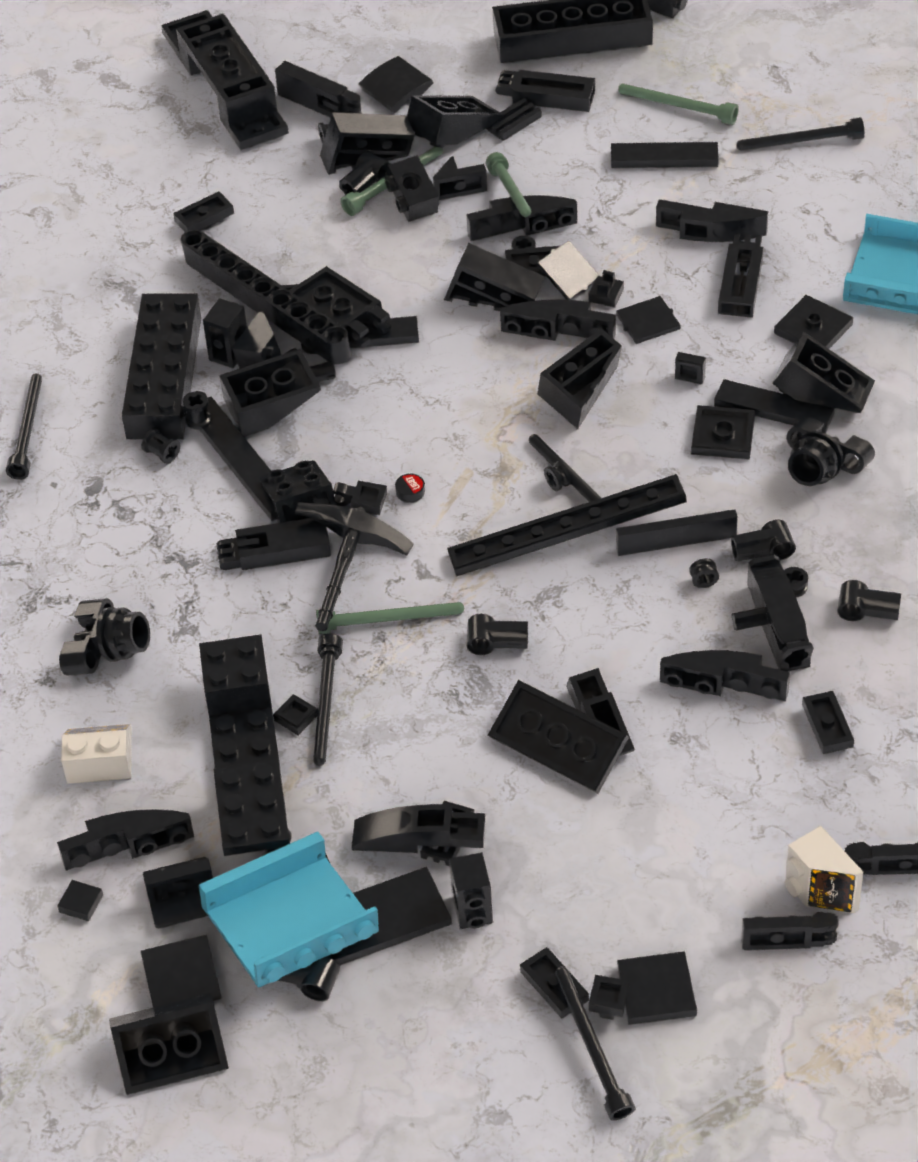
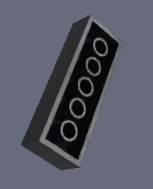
M543 0L492 7L493 32L500 63L653 45V19L647 0Z
M198 293L142 294L122 410L126 439H143L146 432L157 428L162 432L163 436L169 439L184 440L187 411L183 405V398L187 393L191 392L201 324Z

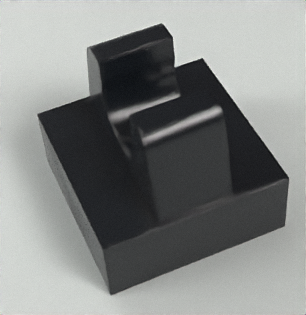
M604 270L603 276L597 275L588 293V302L615 308L624 290V281L616 280L615 272Z
M595 975L588 1004L589 1011L599 1013V1017L614 1020V1016L623 1017L629 991V980Z

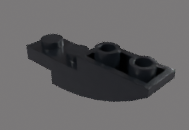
M523 196L531 208V214L528 217H524L511 197L489 201V209L466 214L467 235L470 241H475L523 229L527 236L576 224L577 201L576 199L558 196Z
M659 199L656 205V227L680 231L679 239L692 241L730 242L733 241L734 233H740L741 240L745 239V234H751V239L756 238V235L765 236L767 234L769 211L715 202L711 209Z
M563 299L536 300L505 306L500 310L501 332L556 341L558 333L589 338L601 328L612 338H615L616 314L592 311L591 302Z
M704 650L679 653L663 657L660 661V682L673 687H682L720 697L724 687L738 692H748L764 696L768 699L786 701L788 696L790 672L762 666V655L729 650Z
M452 804L412 805L378 811L354 820L351 847L355 851L418 853V846L484 848L485 813L452 812Z
M159 809L133 810L85 821L87 832L58 841L57 844L64 868L67 871L75 867H83L89 862L107 856H114L129 849L132 859L142 855H149L156 850L173 844H180L187 839L193 838L194 832L189 813Z

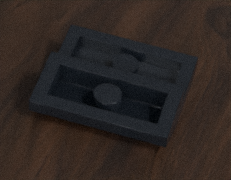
M397 56L375 68L358 84L363 91L393 113H396L412 95L422 96L434 82L403 58Z
M207 935L140 951L153 1007L211 993L213 1001L222 999Z

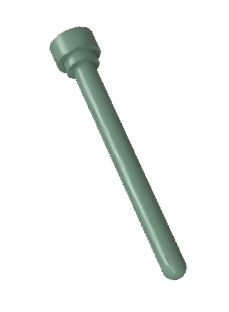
M620 84L618 87V91L621 94L715 115L725 124L734 125L738 117V104L726 102L719 106L628 84Z
M433 147L418 156L422 165L424 166L442 155L443 148ZM385 177L360 193L350 192L341 198L343 210L350 216H354L362 211L366 201L387 189Z
M500 152L490 154L486 159L488 171L492 175L499 177L521 215L528 217L531 214V208L507 171L509 163L506 157Z
M461 602L343 614H335V611H333V617L330 619L327 630H318V634L331 633V630H337V626L462 614L465 608ZM316 610V617H317V619H318V616H319V615H318V611H319V610Z

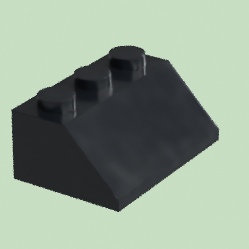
M211 993L109 1019L126 1095L229 1069Z

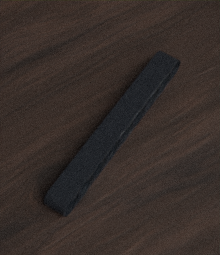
M190 230L181 236L185 261L190 267L255 312H264L267 320L329 363L339 365L351 358L348 332L340 324L202 231Z

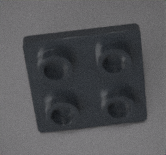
M201 857L143 872L155 928L159 929L208 916L201 906L199 884L213 879L209 858Z

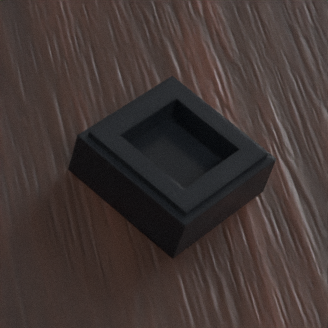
M678 352L675 358V379L703 385L706 357Z
M293 694L273 714L275 722L299 736L317 717L318 708Z
M71 880L57 906L59 913L90 921L103 897V891L101 888Z

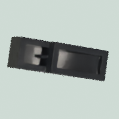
M599 668L568 678L566 687L577 710L629 736L612 692L608 693ZM630 736L619 756L635 750Z

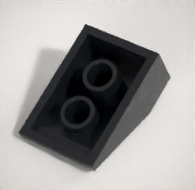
M412 95L407 113V118L414 134L418 137L426 138L430 141V145L438 148H444L445 145H456L503 120L504 114L474 96Z
M803 332L785 355L772 384L783 394L789 395L798 401L861 413L875 380Z
M301 349L219 375L223 399L238 430L244 437L271 428L321 391L320 385Z

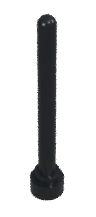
M862 117L851 118L849 122H845V125L739 140L736 143V147L742 151L839 136L852 137V140L863 139L865 135Z
M38 373L31 376L16 451L7 460L5 471L13 479H25L30 471L31 463L27 457V451L42 383V377Z
M532 434L529 437V443L552 466L557 461L565 465L571 477V485L588 502L601 498L538 435Z
M332 633L321 635L318 639L317 652L323 659L313 762L317 766H322L326 762L335 660L342 654L343 639Z
M558 967L555 971L556 979L607 1094L604 1107L608 1117L613 1121L625 1118L636 1109L630 1094L625 1093L624 1089L619 1088L567 968Z

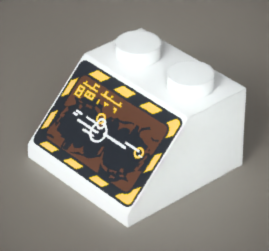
M131 724L67 729L62 735L61 762L67 784L131 779Z
M822 826L788 845L785 886L793 897H798L807 907L855 913L859 910L863 871Z

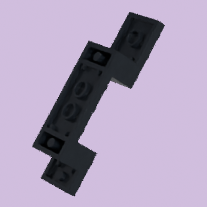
M205 10L161 25L162 34L189 74L192 76L202 73L217 95L220 120L240 150L289 134L288 125L277 111L273 83L224 13L212 17L209 11Z
M262 634L199 643L215 769L213 770L224 856L282 848L290 844Z

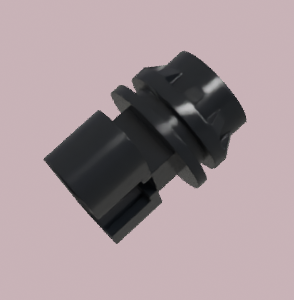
M805 417L796 423L786 435L787 443L792 448L788 459V470L792 478L801 485H820L834 478L841 470L850 474L861 472L874 459L875 450L867 440L855 435L845 443H841L838 437H831L822 432L823 422Z
M108 598L81 601L78 604L74 617L78 618L79 624L85 628V631L75 633L73 636L74 641L64 642L59 656L61 671L67 676L92 674L96 671L102 655L106 660L115 662L129 659L135 653L146 651L150 642V626L146 616L142 612H131L124 607L115 608L112 601Z

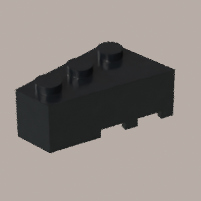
M332 113L320 157L328 175L334 174L336 169L351 166L354 169L357 160L365 151H369L387 161L409 156L415 134L406 115Z
M468 243L444 300L452 302L455 298L469 301L470 306L477 307L480 303L494 306L495 311H500L505 306L535 301L545 277Z
M601 328L540 373L537 395L578 429L617 369L622 345Z

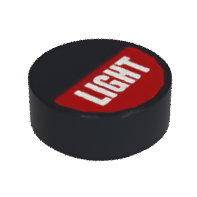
M412 473L400 476L395 482L396 496L404 502L420 500L425 494L423 478Z

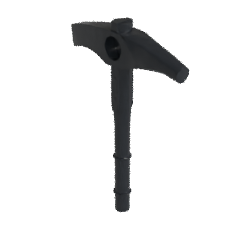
M297 502L295 514L310 517L343 538L330 584L326 588L327 592L322 607L318 611L319 616L315 627L319 631H326L330 619L333 617V610L338 595L341 593V587L357 544L379 545L395 550L405 556L408 555L414 545L402 533L368 514L364 510L365 508L353 509L347 506Z

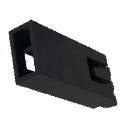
M288 61L282 62L275 69L277 94L330 118L332 113L362 114L360 95L347 90L346 86Z
M528 70L501 71L495 92L499 95L512 96L513 104L525 98L528 104L533 103L535 106L589 112L595 95V78Z
M734 233L733 244L729 243L718 300V314L753 318L763 262L764 247H761L762 236L756 235L755 242H751V234H745L744 241H740V233ZM737 262H741V275H735ZM747 268H748V274H747V276H745V275H744V272H747Z
M312 518L235 530L236 538L219 540L216 543L219 566L222 570L236 568L248 570L331 556L327 527Z

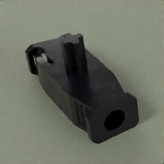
M769 555L752 559L748 562L747 586L750 589L755 609L732 613L731 618L734 630L762 626L779 670L792 671L810 667L814 647L809 642L805 619L789 579L780 564L779 557Z

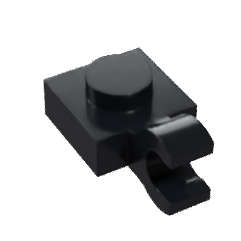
M359 480L356 487L337 482L333 489L336 505L347 506L351 503V508L353 509L362 507L365 508L364 510L367 513L380 515L387 495V486Z

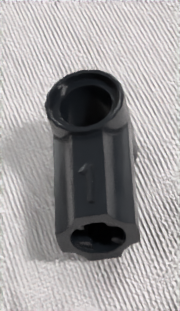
M365 151L357 160L356 167L339 181V187L345 195L350 192L360 193L373 183L386 177L388 165L391 163L369 151Z
M780 519L769 521L761 530L731 536L732 553L735 561L738 562L768 555H776L779 557V560L790 557L796 550L787 523Z
M848 580L841 585L837 613L842 619L847 621H859L864 616L898 620L901 593L868 589L867 585L861 581Z
M487 614L472 615L468 619L467 650L475 655H487L494 648L527 649L528 621H495L492 616Z

